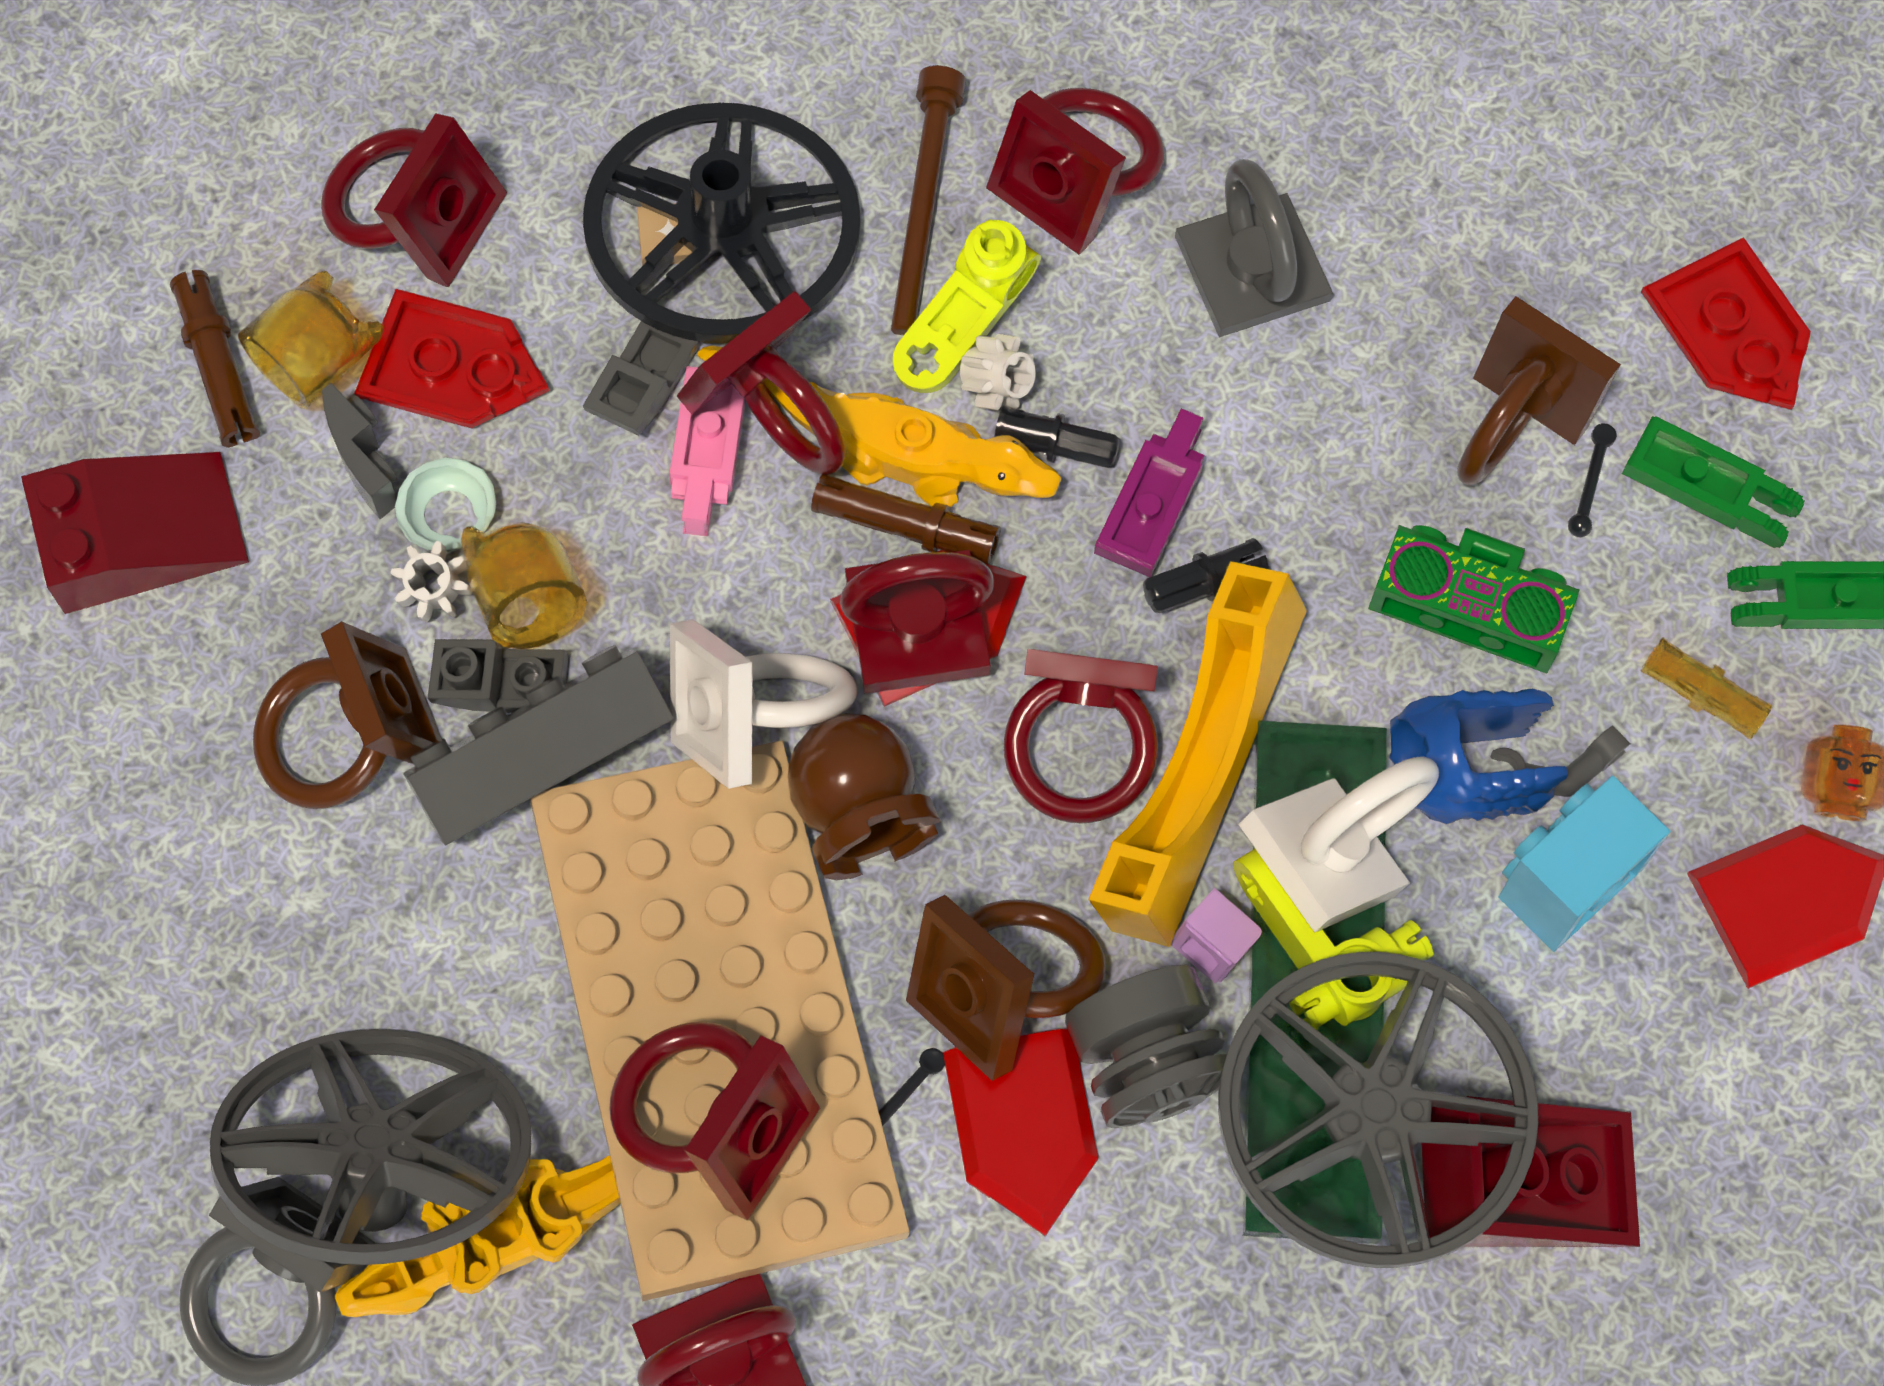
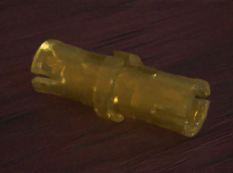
M1664 637L1659 640L1640 672L1649 675L1689 700L1687 706L1697 713L1701 709L1732 726V728L1742 733L1748 739H1752L1773 706L1724 677L1726 670L1716 664H1713L1711 668L1681 651V649L1668 642Z

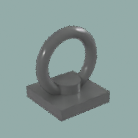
M1237 160L1227 171L1225 179L1226 213L1176 228L1175 239L1219 338L1330 302L1332 299V289L1288 193L1278 195L1269 176L1252 160ZM1249 194L1252 197L1254 204L1250 205Z
M280 1177L242 1186L249 1199L266 1215L294 1231L312 1237L322 1209L320 1204ZM219 1197L209 1216L225 1228L213 1234L198 1248L191 1258L182 1279L179 1300L184 1332L198 1357L211 1370L223 1378L250 1386H268L285 1382L307 1369L325 1348L336 1318L335 1287L347 1283L349 1279L361 1273L368 1265L325 1262L283 1250L251 1232L229 1211L221 1197ZM336 1215L332 1224H329L324 1240L333 1241L342 1221ZM358 1231L352 1244L377 1243ZM247 1248H254L252 1251L253 1256L266 1269L289 1281L305 1283L307 1290L308 1315L303 1331L292 1346L272 1357L251 1358L232 1350L218 1336L209 1316L208 1291L215 1271L226 1258Z

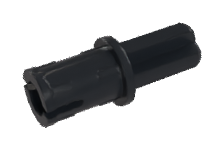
M1006 405L1002 407L994 436L1010 435L1018 439L1033 453L1046 455L1048 462L1053 463L1055 457L1060 456L1107 468L1113 467L1120 445L1119 438L1115 434L1065 423L1064 414L1058 413L1056 418L1025 412Z
M1255 538L1209 556L1203 552L1194 554L1192 562L1147 578L1143 582L1146 602L1155 613H1162L1203 597L1213 601L1230 561L1269 569L1266 555L1242 563L1255 558L1254 554L1263 550L1261 544Z

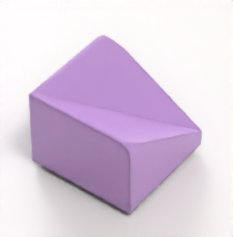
M1214 888L1177 930L1171 946L1216 984L1217 981L1221 983L1259 939L1262 930Z

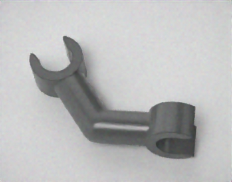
M1613 725L1589 745L1584 753L1567 766V779L1554 788V795L1563 797L1574 795L1582 786L1590 782L1601 771L1606 770L1625 754L1624 749L1631 743ZM1497 748L1492 751L1490 756L1491 759L1509 763L1514 771L1544 767L1525 763L1522 756L1510 748Z

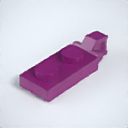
M1181 408L1167 438L1153 434L1150 441L1145 440L1096 541L1094 554L1145 576L1152 577L1201 474L1205 455L1194 451L1193 448L1202 431L1200 427L1204 420L1203 417Z

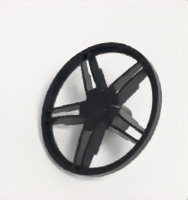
M721 102L703 103L678 108L658 115L627 133L611 148L597 167L590 181L583 209V229L586 250L596 276L611 297L628 313L643 323L672 336L707 343H729L775 307L761 289L759 281L741 259L742 257L750 253L753 254L780 302L793 292L784 277L785 270L763 233L785 230L842 216L841 235L831 262L818 280L799 295L811 309L802 320L804 321L832 298L849 274L859 244L860 207L853 180L839 156L822 138L803 124L783 114L753 105ZM718 121L715 136L711 137L709 151L698 157L693 163L690 170V180L648 166L647 170L625 164V161L640 147L665 132L689 124ZM730 121L741 122L739 154L725 150ZM752 124L776 131L801 145L823 166L833 183L807 186L806 181L763 187L751 186ZM613 178L617 179L623 183L635 187L636 189H630L612 180ZM606 193L633 206H642L678 222V225L645 257L646 263L628 281L613 263L603 238L602 210ZM652 194H655V195H658V196H661V197H664V198H667V199H671V200H674V201H677V202H676V204H673V203H671V202H668V201H666V200H664V199H661V198H659V197H657V196H654V195H652ZM834 200L840 201L838 203L828 204L814 208L812 207V205H809ZM803 206V207L793 208V209L784 210V211H779V212H775V213H769V211H772V210H778V209H784V208H790V207ZM683 246L692 251L690 255L666 274V278L645 296L641 294L674 261V255ZM719 253L724 257L765 313L738 319H706L675 312L657 304V302L693 274L713 255Z

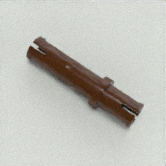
M192 270L195 284L192 285L191 290L185 271L176 275L169 285L172 293L175 295L184 322V326L181 328V336L185 347L193 350L220 433L221 444L226 448L238 445L235 434L238 433L235 422L238 424L244 443L257 439L260 436V431L255 424L228 342V338L231 336L228 320L226 317L219 315L207 272Z
M828 474L820 476L811 503V511L841 518L854 524L910 539V541L922 544L921 549L928 552H936L937 549L947 552L970 550L971 557L987 565L992 561V556L996 552L1000 538V526L975 521L948 512L949 506L937 502L933 507L922 503L919 504L869 487L849 483Z

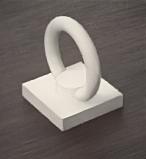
M693 619L670 623V712L674 717L671 720V743L728 789L752 784V725L771 728L814 725L843 714L852 706L856 699L857 686L854 678L848 671L835 663L813 656L790 653L743 656ZM776 678L797 679L825 686L831 691L805 700L763 701L755 699L752 681Z
M1413 757L1387 768L1348 794L1344 792L1336 779L1333 778L1254 809L1238 825L1315 933L1396 897L1410 884L1377 836L1407 815L1431 792L1437 783L1439 769L1437 764L1430 758Z

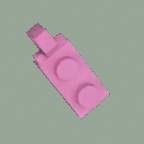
M686 367L684 385L698 367ZM732 384L693 415L682 402L680 404L669 475L670 484L672 485L671 498L684 500L682 521H684L683 534L708 536L712 504L727 505L729 492L733 490L746 400Z

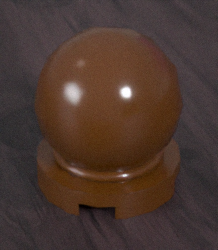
M845 713L822 723L812 725L794 747L787 776L790 799L806 825L821 834L813 844L812 851L824 878L836 881L856 878L863 875L858 863L887 851L891 852L896 862L921 850L937 836L938 832L934 824L940 823V818L930 796L913 794L916 777L908 747L893 728L864 714Z

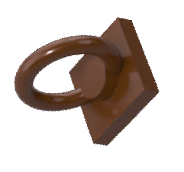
M1515 296L1502 312L1473 377L1474 380L1499 395V397L1480 423L1460 459L1457 468L1459 480L1466 485L1480 483L1505 456L1531 417L1575 445L1588 429L1621 364Z
M342 621L321 633L329 657L305 661L283 674L267 692L255 720L253 750L262 778L280 798L302 808L325 809L341 805L366 789L379 773L387 755L413 764L410 756L442 739L406 648ZM321 683H336L341 686L339 700L342 710L352 727L359 733L363 747L352 766L339 777L325 783L305 782L295 777L288 770L282 759L279 748L281 722L292 701L303 691Z
M943 895L925 904L906 1001L993 1081L1012 1071L1024 1017L1050 1018L1065 1015L1077 1004L1097 993L1105 978V957L1096 937L1082 922L1069 913L1051 905L1029 900H1002L983 905L967 914L949 897ZM1005 926H1027L1051 933L1064 941L1075 952L1079 961L1078 975L1064 987L1049 991H1031L1035 974L988 932Z

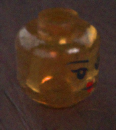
M1833 725L1832 736L1817 737L1809 742L1801 790L1804 799L1815 805L1814 814L1830 818L1838 816L1842 820L1865 822L1867 821L1868 812H1875L1884 807V746L1872 742L1873 730L1852 725Z

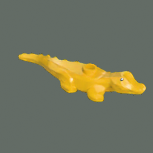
M712 345L703 347L698 351L697 356L701 360L706 361L722 347ZM768 379L765 385L769 393L799 424L814 434L809 423L796 405L779 387ZM810 382L831 410L842 432L846 447V457L842 468L862 485L875 484L883 480L884 477H888L912 485L915 494L926 504L933 507L937 502L947 505L949 508L959 501L956 493L960 482L976 484L982 490L999 496L1049 498L1057 492L1061 482L1060 475L1052 467L1034 456L1023 443L1010 435L996 436L986 440L981 439L980 434L973 426L967 423L949 421L939 415L903 403V400L897 397L878 393H851L845 395Z
M610 1155L601 1161L570 1172L556 1169L548 1159H530L528 1172L516 1197L492 1223L465 1241L440 1252L407 1261L368 1265L361 1273L349 1279L347 1283L337 1290L335 1300L341 1315L346 1317L377 1314L407 1315L417 1312L430 1300L433 1293L441 1287L451 1284L452 1289L457 1290L459 1293H479L487 1288L498 1276L538 1258L552 1263L560 1261L594 1223L620 1204ZM427 1201L422 1208L421 1220L427 1223V1232L431 1233L452 1224L471 1211L451 1203L444 1208Z

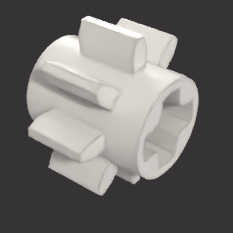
M997 334L995 338L977 336L976 347L969 349L964 357H962L960 377L963 384L961 388L966 391L978 392L975 399L976 407L996 411L1004 405L1018 408L1019 398L1027 395L1033 387L1036 374L1033 362L1034 356L1033 354L1018 352L1020 337Z
M440 541L434 543L431 553L420 554L411 545L407 547V552L411 559L407 562L404 569H391V574L403 582L406 588L394 598L396 602L405 607L418 601L417 615L423 622L430 620L433 609L442 608L451 617L457 616L456 609L452 603L459 594L471 595L473 592L458 577V574L465 571L468 567L466 560L460 556L446 563V547ZM430 570L439 575L437 580L441 587L433 594L424 588L426 581L423 575Z

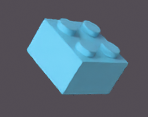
M1613 775L1596 791L1588 783L1582 786L1561 807L1559 811L1562 815L1548 830L1542 825L1539 826L1513 852L1516 857L1502 871V874L1508 881L1498 898L1553 952L1560 948L1646 867L1671 832Z

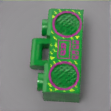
M1399 525L1368 609L1547 674L1558 654L1580 589L1566 585V579L1552 570L1535 568L1527 571L1519 568L1525 548L1475 530L1465 528L1459 546L1447 542L1446 536L1432 527L1416 525L1410 529Z

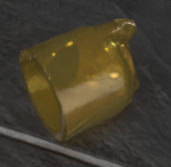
M328 271L318 272L299 286L284 293L238 334V339L243 349L259 371L294 404L306 410L322 397L323 388L330 383L335 385L356 366L360 359L381 339L385 328L378 320L360 321L357 319L344 301L330 292L334 278Z
M518 522L495 528L485 533L474 526H467L463 529L461 546L466 560L468 582L491 638L507 648H534L559 639L575 627L584 615L587 599L563 543L546 527ZM516 598L531 599L539 610V614L532 624L521 628H514L500 621L501 613Z

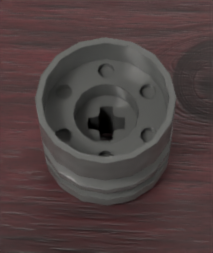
M1187 964L1172 965L1122 980L1088 997L1066 1014L1065 1024L1080 1062L1095 1064L1113 1061L1111 1065L1101 1071L1091 1082L1094 1096L1101 1098L1111 1097L1101 1107V1114L1107 1127L1116 1129L1144 1122L1150 1123L1164 1120L1197 1106L1207 1097L1219 1091L1221 1072L1226 1054H1214L1222 1049L1225 1040L1222 1033L1215 1029L1188 1032L1189 1029L1209 1014L1211 1008L1194 967Z

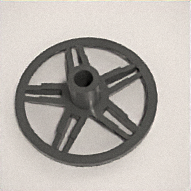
M1356 952L1325 958L1291 973L1271 987L1245 1016L1234 1035L1221 1072L1218 1092L1220 1132L1229 1163L1242 1189L1254 1206L1279 1231L1316 1254L1338 1262L1371 1268H1400L1437 1260L1459 1250L1485 1232L1503 1214L1519 1191L1532 1162L1538 1130V1101L1529 1062L1514 1031L1501 1013L1473 986L1455 974L1418 958L1385 952ZM1380 976L1408 981L1395 1009L1391 1010L1368 1060L1363 1063L1356 1061L1285 1005L1310 989L1343 978ZM1423 986L1432 990L1433 993L1406 1064L1388 1056V1053L1419 987ZM1444 997L1469 1015L1493 1044L1507 1073L1514 1106L1425 1091L1418 1087L1417 1080L1435 1031L1434 1026ZM1276 1014L1303 1034V1038L1341 1067L1332 1078L1292 1039L1270 1021ZM1259 1034H1261L1283 1056L1282 1061L1324 1100L1325 1107L1321 1112L1277 1139L1274 1144L1251 1158L1241 1127L1239 1110L1240 1087L1246 1060ZM1432 1107L1476 1114L1481 1112L1513 1117L1514 1128L1431 1122ZM1322 1128L1326 1129L1334 1144L1300 1160L1265 1180L1261 1178L1257 1171L1264 1164L1290 1150ZM1418 1142L1478 1146L1479 1142L1512 1144L1503 1173L1487 1199L1461 1223L1444 1233L1430 1238L1413 1153L1414 1145ZM1349 1157L1361 1160L1377 1214L1382 1216L1391 1246L1358 1244L1326 1234L1293 1214L1272 1192L1298 1179L1301 1182ZM1400 1161L1418 1242L1407 1244L1384 1167L1385 1163Z
M369 1029L339 1032L310 1039L276 1053L255 1066L230 1090L216 1113L210 1136V1160L214 1184L221 1199L239 1222L257 1236L283 1250L307 1258L340 1264L371 1265L407 1261L440 1252L465 1241L492 1223L509 1206L524 1182L531 1158V1124L525 1103L518 1090L497 1067L480 1055L456 1043L435 1036L402 1030ZM363 1055L409 1057L443 1066L458 1074L412 1095L388 1110H382L350 1057ZM328 1061H337L359 1105L346 1108ZM311 1067L319 1087L317 1094L329 1123L281 1124L237 1130L247 1111L266 1091L283 1079ZM490 1100L496 1104L504 1117L510 1137L509 1159L500 1181H497L469 1163L430 1145L468 1122V1114ZM234 1168H267V1175L327 1174L331 1176L332 1182L312 1237L280 1224L260 1210L240 1186ZM407 1192L444 1208L451 1203L471 1211L452 1224L419 1237L389 1243L352 1244L359 1230L367 1232L382 1231L399 1223L407 1211ZM337 1208H339L342 1221L333 1241L324 1240L329 1224H332Z

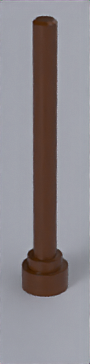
M928 66L919 73L916 98L921 103L920 108L925 113L891 323V331L896 335H904L917 319L948 117L952 116L955 113V109L960 107L963 102L966 78L960 71L947 66Z

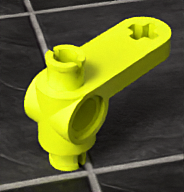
M989 219L976 226L968 235L965 246L957 258L956 270L895 347L893 367L898 379L906 388L918 393H932L945 387L960 370L961 360L969 349L976 347V337L988 335L1031 280L1039 266L1041 255L1025 244L1021 232L1014 225L1001 220ZM930 349L937 351L934 356V360L939 367L937 371L932 374L930 371L923 370L918 376L911 373L915 367L910 358L913 352L917 351L925 355Z
M1255 848L1233 862L1235 875L1246 896L1298 970L1325 958L1356 952L1394 953L1420 960H1428L1434 955L1433 948L1426 935L1416 941L1415 935L1420 933L1422 929L1412 920L1406 921L1402 924V927L1391 934L1386 933L1379 927H1375L1359 938L1349 939L1334 946L1323 929L1314 933ZM1368 976L1372 989L1365 992H1355L1344 986L1339 979L1310 989L1289 1002V1005L1298 1016L1305 1012L1306 1018L1303 1020L1316 1030L1333 1018L1341 1025L1347 1026L1353 1021L1371 1016L1381 1003L1402 991L1408 981L1389 977Z

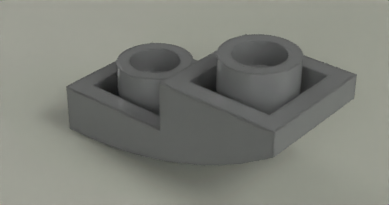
M330 383L322 389L323 406L330 432L354 486L367 505L381 519L395 508L397 497L392 484L398 479L387 462L375 452L379 445L372 428L378 422L367 405L354 394L349 399H346Z
M435 639L427 699L433 704L471 711L491 712L502 707L505 713H513L529 704L525 693L541 683L560 676L563 684H566L570 657L565 649H503L497 640Z

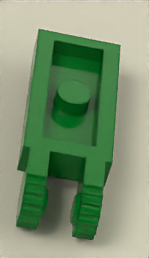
M1657 416L1651 417L1622 472L1623 475L1733 530L1737 527L1739 531L1773 548H1780L1784 545L1789 531L1777 519H1772L1769 515L1749 506L1748 504L1752 496L1756 501L1790 518H1796L1800 514L1805 502L1802 499L1803 496L1798 494L1799 492L1765 475L1766 470Z
M1781 561L1779 566H1742L1727 573L1728 589H1731V591H1770L1777 588L1778 602H1746L1745 604L1734 606L1730 612L1731 623L1734 627H1774L1781 625V629H1884V561Z

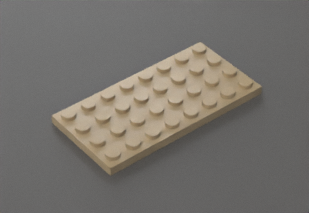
M783 740L752 747V784L728 789L690 759L551 788L530 799L642 1302L907 1239L910 1233L804 821L790 799L787 778L789 763ZM691 1022H708L733 1029L745 1037L753 1046L760 1035L784 1046L820 1106V1110L748 1221L725 1210L699 1171L666 1173L653 1170L633 1159L622 1148L615 1136L610 1120L609 1107L612 1087L618 1072L628 1057L642 1043L665 1029ZM705 1049L683 1051L662 1061L648 1075L638 1095L637 1116L644 1131L651 1138L664 1144L688 1145L707 1117L712 1103L726 1088L737 1070L733 1063L722 1054Z

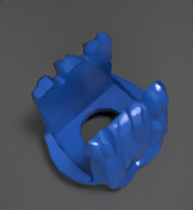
M1524 689L1518 692L1502 690L1494 693L1486 690L1474 693L1461 690L1452 695L1427 696L1409 703L1400 714L1390 720L1391 753L1389 758L1395 765L1413 757H1427L1432 759L1439 769L1436 785L1414 809L1420 810L1431 820L1449 824L1460 819L1468 820L1472 818L1479 821L1483 818L1493 820L1498 816L1508 817L1510 814L1527 815L1535 813L1544 807L1554 797V788L1567 779V767L1552 766L1537 769L1526 768L1515 771L1477 773L1471 769L1464 755L1461 743L1526 736L1530 732L1529 727L1539 721L1537 718L1541 716L1540 712L1551 710V707L1554 706L1552 697L1546 692L1537 689Z

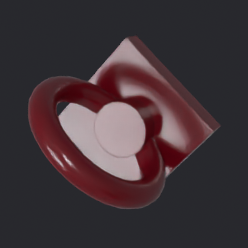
M1067 88L1055 91L1041 98L1029 90L1015 102L986 189L1080 255L1095 239L1111 196H1121L1141 190L1149 185L1159 174L1164 160L1163 142L1157 128L1148 116L1135 105L1114 94L1091 88ZM1089 112L1102 115L1117 122L1128 130L1137 141L1140 148L1139 161L1133 167L1121 171L1126 157L1065 115V113Z
M435 113L425 130L415 128L386 130L363 140L348 151L333 168L325 183L322 193L321 211L328 230L341 242L352 247L366 249L382 248L400 243L427 279L449 287L506 196L507 191L455 118ZM399 152H410L374 209L383 222L360 224L351 220L346 213L345 201L349 189L356 178L367 167L383 157Z
M794 291L703 362L677 394V398L693 415L732 384L739 394L745 398L749 408L764 430L787 455L810 471L823 475L833 474L843 466L846 457V447L840 427L831 410L815 388L776 350L811 311L799 294ZM768 379L779 387L800 410L812 428L820 448L806 439L781 412L765 385Z
M970 550L911 554L881 563L845 568L846 586L841 593L840 605L844 615L853 622L864 694L990 675L991 665L980 606L986 602L992 593L994 577L991 570L982 561L971 557Z
M1027 649L1024 675L1046 678L1026 691L1013 708L1006 725L1003 747L1009 776L1017 791L1032 807L1053 819L1082 824L1111 818L1127 809L1138 799L1153 775L1157 761L1158 740L1153 718L1143 700L1133 689L1155 692L1157 665ZM1058 701L1116 709L1122 715L1131 734L1132 754L1126 772L1112 788L1096 796L1075 798L1054 791L1040 779L1030 758L1029 741L1036 720L1049 705Z
M691 1022L673 1026L655 1034L642 1043L628 1057L618 1072L612 1087L609 1107L610 1120L615 1136L622 1148L633 1159L653 1170L666 1173L699 1171L725 1210L747 1221L820 1110V1106L783 1045L760 1035L753 1046L745 1037L733 1029L708 1022ZM693 1049L711 1050L727 1057L737 1071L726 1088L712 1103L707 1117L688 1145L664 1144L651 1138L644 1131L637 1116V1100L644 1081L656 1066L677 1053Z
M761 1274L739 1278L632 1324L645 1357L644 1363L638 1370L639 1386H806L787 1340L795 1329V1316L788 1308L773 1305Z

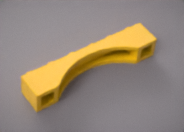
M1231 561L1207 616L1204 648L1197 684L1176 749L1160 783L1146 806L1130 826L1113 840L1088 899L1112 932L1170 947L1307 612L1288 573Z

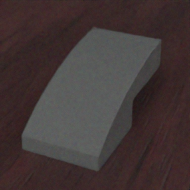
M641 321L620 358L615 355L611 356L584 402V410L639 436L668 401L686 371V367L689 366L700 347L699 341L672 336Z

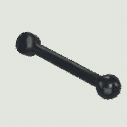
M1598 424L1591 433V439L1595 444L1577 514L1573 515L1568 521V530L1575 537L1582 538L1587 536L1592 530V521L1589 518L1603 460L1607 447L1613 445L1617 437L1615 429L1609 424Z
M930 1048L922 1052L919 1059L920 1067L879 1110L882 1126L929 1074H938L943 1070L945 1061L944 1055L940 1050Z

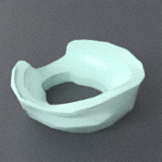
M445 457L427 462L409 473L399 488L395 504L397 523L410 542L431 551L434 543L440 541L446 547V552L450 553L467 546L482 535L494 517L496 498L493 483L483 469L465 460ZM456 491L467 496L472 503L474 514L478 518L471 531L456 539L453 536L438 534L430 529L425 521V508L430 499L438 493Z

